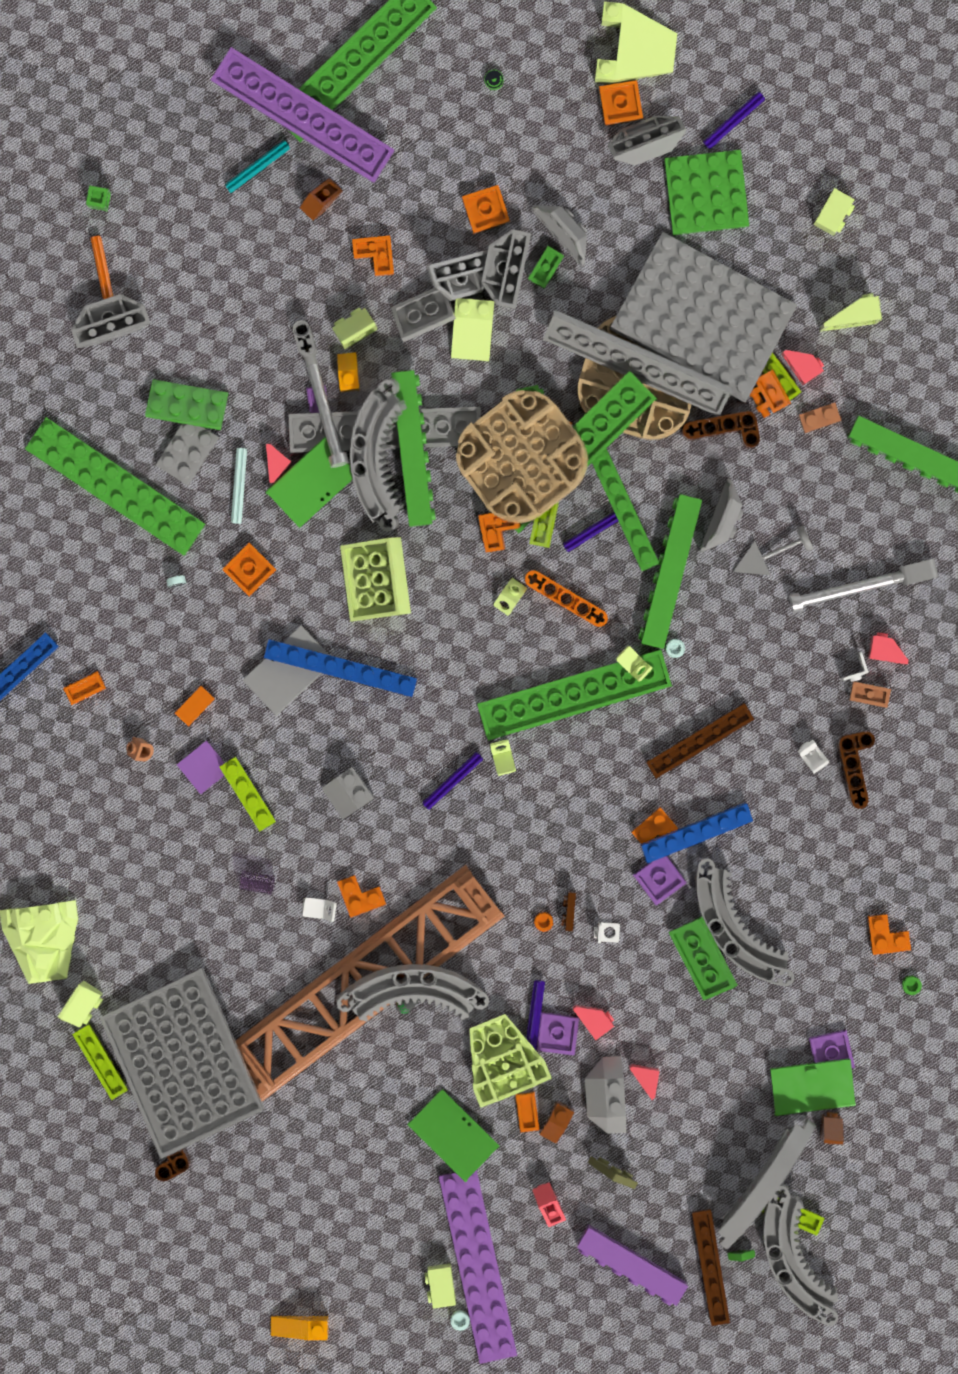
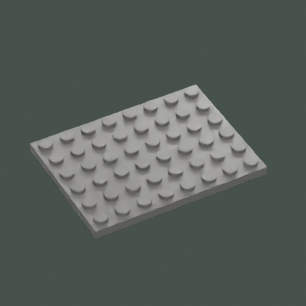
M662 232L613 321L610 330L656 355L732 387L730 395L746 402L797 304Z
M199 969L100 1017L161 1159L265 1110L204 969Z

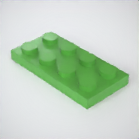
M153 379L145 417L221 430L228 392Z
M703 917L669 932L703 1001L737 986Z

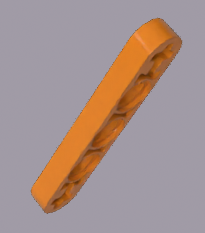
M534 570L526 574L525 583L533 590L596 627H602L607 623L608 616L602 609L538 571ZM536 574L537 580L541 582L542 578L546 580L542 584L541 590L537 589L539 584L535 582L533 584L529 583V575L533 576ZM549 583L555 586V592L551 595L544 591L545 585ZM564 593H568L572 597V601L569 604L561 602V596ZM580 603H585L588 606L587 613L580 614L577 607ZM594 608L596 609L593 612L594 614H603L604 622L597 624L595 622L596 618L593 616L590 619L586 617L590 614L591 609Z

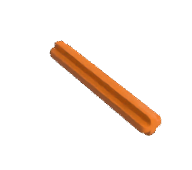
M100 236L91 237V243L104 300L113 297L102 239Z

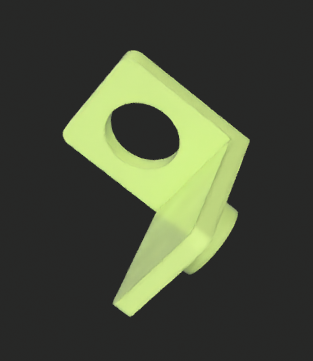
M511 578L493 606L509 616L527 590V587ZM500 601L507 602L509 608H504Z
M627 646L616 657V661L639 682L652 670V667L630 646ZM645 667L644 672L638 675L640 669Z
M509 740L491 743L490 747L497 775L515 772L516 768ZM501 745H504V746H505V747H503V748H501V749H496V747H498V746H501Z

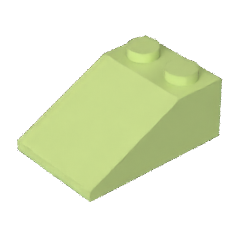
M873 294L862 295L856 302L826 321L819 328L820 332L877 324L882 319L879 296L873 297Z
M456 299L454 313L456 319L453 326L451 358L489 361L494 301Z

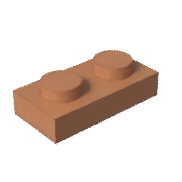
M836 403L798 415L804 434L841 421Z
M853 681L849 700L888 708L891 689Z

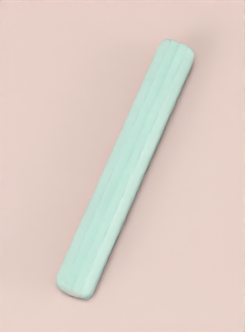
M245 448L236 449L231 523L241 524L247 459V449Z

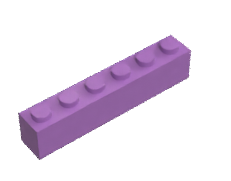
M589 1224L577 1242L579 1253L586 1257L590 1255L596 1258L595 1262L599 1265L611 1267V1271L618 1276L623 1274L629 1278L628 1281L635 1286L640 1284L652 1296L657 1294L662 1297L661 1301L669 1306L671 1304L677 1306L688 1288V1284L684 1280Z

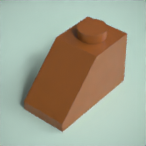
M328 178L309 193L300 209L314 221L329 208L343 190Z
M556 1101L539 1135L557 1144L574 1114V1109Z
M827 1112V1115L821 1114L820 1139L823 1143L843 1145L844 1143L843 1118L838 1116L836 1112Z

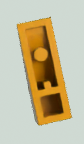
M271 1316V1336L301 1340L328 1339L329 1316Z

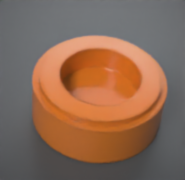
M547 912L538 913L534 919L535 927L542 932L550 930L553 926L552 916Z

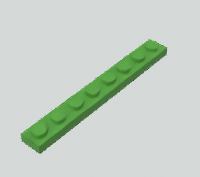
M606 448L592 462V465L642 572L658 565L659 562Z

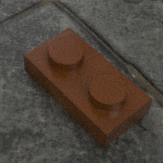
M568 891V896L564 895L563 907L567 908L566 915L562 914L561 926H565V931L573 932L576 892Z

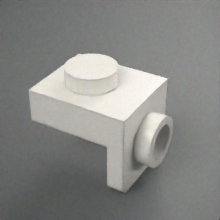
M814 740L805 742L798 750L800 757L814 774L829 763Z

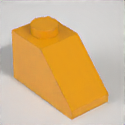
M357 353L337 354L341 393L360 391Z

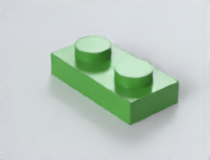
M547 246L528 280L545 289L564 255Z

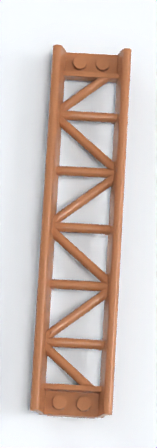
M466 865L235 1040L262 1102L366 1023V1021H361L357 1016L347 1024V1012L340 1010L338 1025L316 996V993L339 975H341L342 993L349 987V973L356 981L363 978L356 968L373 972L389 968L359 961L384 941L388 943L404 965L413 964L392 937L394 933L418 916L416 964L423 965L425 914L447 941L449 947L425 964L439 967L505 917ZM454 889L469 910L437 903L436 901ZM433 910L477 919L479 924L455 941ZM429 972V973H425L424 976H423V979H424L427 975H429L430 972ZM399 973L396 977L404 978L405 974ZM309 999L333 1030L283 1018ZM342 999V1000H341V1002H342V1005H341V1006H343L344 1004H345L346 1006H348V999H347V1000ZM375 1010L373 1011L374 1016L378 1014ZM367 1015L368 1021H369L371 1018H373V1017ZM280 1026L329 1038L303 1057ZM273 1031L297 1062L275 1080L271 1078ZM265 1033L263 1067L248 1048V1045Z

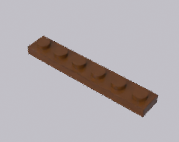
M743 703L650 759L646 764L655 779L755 719L746 704Z
M711 1208L692 1211L711 1326L730 1323Z

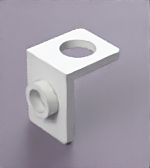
M862 652L857 653L862 671L842 677V681L848 679L851 682L862 679L861 675L868 673Z
M305 897L301 915L303 917L320 918L333 922L337 903L325 899ZM331 906V914H330V916H329L328 910H329V907Z
M598 922V927H594V938H597V943L619 942L620 924ZM607 927L614 928V937L607 938L604 935V930Z

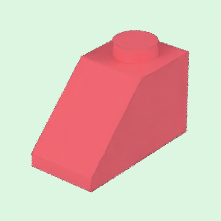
M785 350L781 354L802 385H805L824 371L822 369L824 367L822 361L818 357L815 358L814 355Z
M877 632L876 636H871L868 659L908 664L909 660L893 638H888V634Z
M579 1005L572 1007L595 1040L614 1027L612 1023L614 1018L608 1011L605 1013L599 1008Z
M550 1182L532 1189L548 1227L566 1220Z

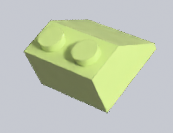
M358 308L350 313L351 317L346 320L341 318L334 323L335 326L332 329L344 349L349 348L377 330L375 322L365 308L362 310Z
M83 981L78 985L58 1018L77 1027H81L83 1024L87 1025L93 1016L90 1014L93 1008L97 1009L103 1001L100 998L103 993Z

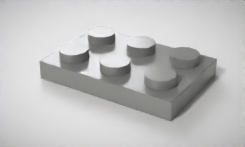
M436 287L391 307L403 342L456 319L450 300Z
M182 424L156 463V466L189 486L219 440V437L203 427Z

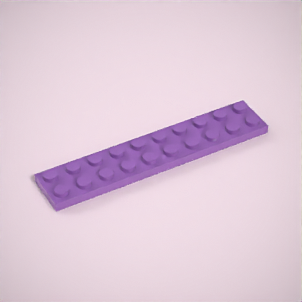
M232 47L211 78V81L372 183L376 182L395 151Z
M477 1170L468 1178L467 1182H464L455 1172L439 1175L479 1362L482 1364L517 1356Z

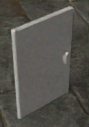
M302 625L282 642L329 655ZM265 658L243 681L277 716L322 673Z

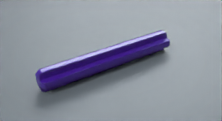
M757 92L704 140V145L711 149L765 100V97L760 92Z
M615 513L609 514L564 542L565 550L570 552L618 522Z
M476 752L422 803L426 809L430 810L483 760L482 756Z
M542 980L534 981L526 1036L527 1041L535 1050L537 1048L545 981Z

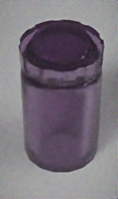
M242 871L240 890L272 895L275 886V876L270 877L265 874Z

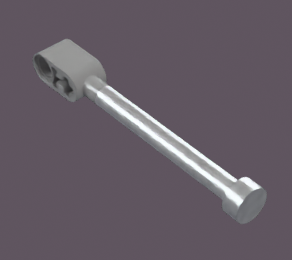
M299 320L293 325V333L298 351L306 363L330 449L329 464L331 468L340 467L348 464L349 460L347 453H342L316 360L317 346L312 329L306 321ZM307 327L305 334H298L299 328ZM303 341H307L308 345L310 346L309 352L307 353L305 351L306 346Z
M930 559L901 566L897 572L801 596L799 592L789 594V601L793 613L803 611L804 606L901 582L905 586L939 576L935 560Z

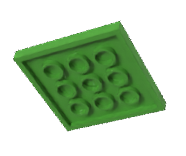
M741 150L664 159L673 235L749 227Z

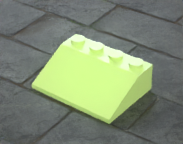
M401 537L340 546L350 622L411 614Z

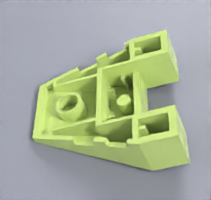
M604 1L601 26L620 28L617 61L598 59L595 83L617 84L672 73L677 33L623 3Z

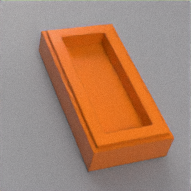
M97 671L63 689L71 705H74L106 689V686Z
M200 686L175 714L189 727L215 698L203 686Z
M535 1092L516 1094L520 1133L539 1130Z

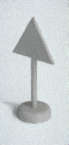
M801 525L797 529L800 539L763 556L754 541L733 572L771 575L764 560L800 543H803L807 551L813 550L814 547L806 529Z

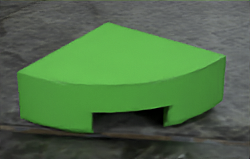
M739 1250L728 1253V1260L745 1261L755 1257V1250Z

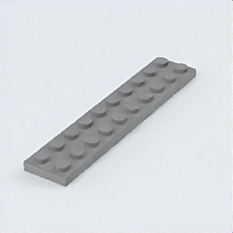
M556 310L543 340L623 375L631 371L641 383L717 416H720L733 389Z
M480 407L419 409V413L424 415V424L421 425V431L426 432L427 443L423 444V448L458 447V440L464 429L470 423L474 424L481 418ZM360 411L331 412L342 451H350L353 428ZM320 413L289 414L290 453L309 452L326 437ZM397 421L394 423L395 427L390 429L393 433L388 436L391 439L386 443L390 446L388 449H400ZM360 437V443L365 445L364 438Z

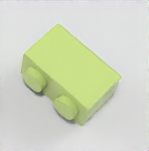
M834 188L813 225L833 236L836 232L840 233L845 225V222H843L846 215L850 216L855 207L852 205L855 199Z
M451 1263L428 1266V1272L425 1273V1282L430 1284V1291L427 1292L428 1303H432L433 1308L456 1305Z

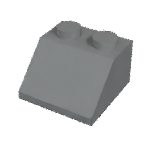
M351 767L322 787V790L342 819H345L375 798L354 767Z

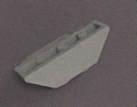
M656 115L620 129L612 141L608 143V148L614 160L636 166L671 152L686 133V128L679 116Z
M533 205L531 211L582 268L585 265L587 235L585 234L587 230L581 223L577 224L572 219L574 215L567 208L564 210L562 206Z
M512 229L488 247L481 284L498 306L516 309L531 233Z
M488 250L428 265L427 268L432 284L450 301L483 292L484 287L481 281Z
M119 294L84 306L71 331L77 348L98 345L134 333L151 323L145 305Z
M727 479L699 548L700 552L725 543L729 538L733 539L737 528L734 525L736 520L740 521L744 510L741 509L742 503L731 479Z
M622 1056L602 1057L585 1077L587 1117L607 1134L626 1133Z

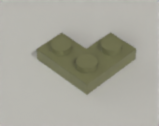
M591 1156L587 1162L614 1182L635 1189L638 1184L637 1181L632 1179L633 1175L626 1170L622 1171L613 1165L609 1166L610 1162L601 1156L599 1159Z

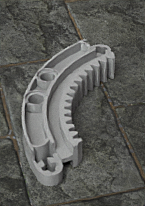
M393 378L383 381L377 389L371 392L364 402L353 428L350 448L351 473L358 498L373 523L376 521L385 531H392L399 525L397 514L406 505V501L400 502L401 495L396 496L398 489H392L395 482H389L392 475L387 474V472L391 469L385 466L389 463V460L385 459L389 453L385 450L390 447L386 444L391 440L388 436L393 433L390 429L395 427L394 423L399 420L397 417L402 415V411L407 409L406 402L404 400L400 401L396 396L400 386L398 381ZM389 384L393 385L391 391L386 394L382 393L388 388ZM360 437L364 438L365 445L360 443ZM359 464L364 465L365 472L361 471ZM384 512H387V514H385L384 517H382V518L379 517V516L382 515ZM391 518L393 520L391 522L392 525L388 526L386 524L388 521L387 519Z
M709 858L701 859L698 862L697 874L695 876L697 902L701 917H703L717 946L734 964L747 973L772 984L781 986L791 985L794 981V974L786 968L787 961H789L787 951L783 950L780 954L779 948H776L774 951L771 945L766 948L767 944L764 941L760 943L758 937L754 939L755 935L753 933L748 934L749 929L747 927L743 928L745 924L738 922L741 918L739 915H735L737 910L731 909L735 904L729 901L733 896L727 894L732 891L730 887H727L728 884H731L727 877L732 876V874L726 869L715 868L714 862ZM706 861L712 866L711 869L707 870V876L711 875L710 880L704 876L699 877V873L704 874V869L701 868V865L705 864ZM718 921L720 929L712 931L710 928L711 923ZM735 944V952L727 953V945ZM774 969L779 970L777 972L778 975H784L787 972L790 980L787 979L786 982H783V979L776 977L777 982L773 981L775 978Z
M409 964L385 968L359 979L338 995L336 1004L342 1012L352 1010L361 1021L367 1022V1015L374 1017L373 1011L375 1010L380 1013V1007L386 1010L387 1004L394 1007V1001L401 1005L403 999L408 1004L410 999L416 1003L419 998L421 1003L426 999L428 1004H431L433 1001L435 1006L440 1004L443 1009L447 1007L449 1012L453 1010L454 1014L463 1020L469 1017V1013L474 1008H486L489 1004V998L475 983L453 971L431 965ZM399 973H404L405 976L403 979H396V976ZM425 973H432L429 979H423ZM352 994L353 997H351V998L348 1000L349 1005L346 1006V1005L344 1004L343 1006H341V1005H342L341 1000H342V999L347 1000V999L350 997V995ZM475 996L483 997L484 1002L477 1003Z
M807 1119L801 1127L795 1124L790 1130L786 1129L778 1141L779 1143L775 1146L776 1148L772 1151L771 1156L759 1171V1174L756 1175L754 1181L747 1187L741 1198H738L737 1202L726 1211L722 1218L724 1221L718 1231L722 1235L719 1241L722 1247L728 1249L746 1231L781 1186L816 1127L810 1120Z
M781 1184L777 1191L784 1189L785 1195H781L778 1200L776 1192L765 1206L763 1216V1238L770 1268L783 1292L798 1308L813 1319L832 1326L838 1321V1313L833 1307L834 1303L838 1301L837 1288L834 1286L831 1289L830 1283L825 1285L824 1279L819 1280L818 1274H814V1270L810 1269L809 1263H806L798 1238V1223H800V1209L804 1208L803 1202L798 1196H791L789 1188L785 1184ZM773 1247L779 1248V1251L777 1253H771L770 1249ZM782 1272L789 1273L785 1278L779 1276ZM820 1306L823 1307V1313L829 1314L830 1312H832L833 1318L830 1317L829 1320H827L826 1315L820 1313Z

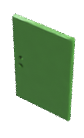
M326 437L265 491L299 528L353 480L350 463L336 468L330 467L328 457L331 456Z
M850 1058L770 1069L775 1116L856 1106Z
M443 1089L407 1124L464 1182H467L468 1178L500 1146Z

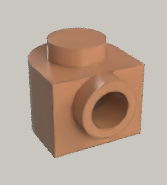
M133 737L132 741L127 744L126 751L127 755L135 761L144 762L152 757L154 748L144 739Z

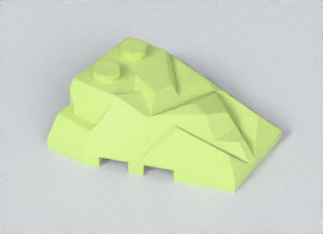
M76 900L0 910L2 930L28 984L67 979L72 946L75 940V930L79 919Z
M506 1014L470 1028L473 1090L480 1108L552 1079L545 1060Z

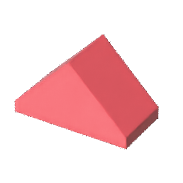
M266 444L269 482L274 484L292 462L271 444Z
M631 1064L629 1069L651 1100H653L656 1095L659 1069Z

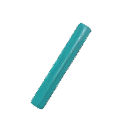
M285 140L281 141L225 183V187L230 193L234 192L286 153L290 146Z

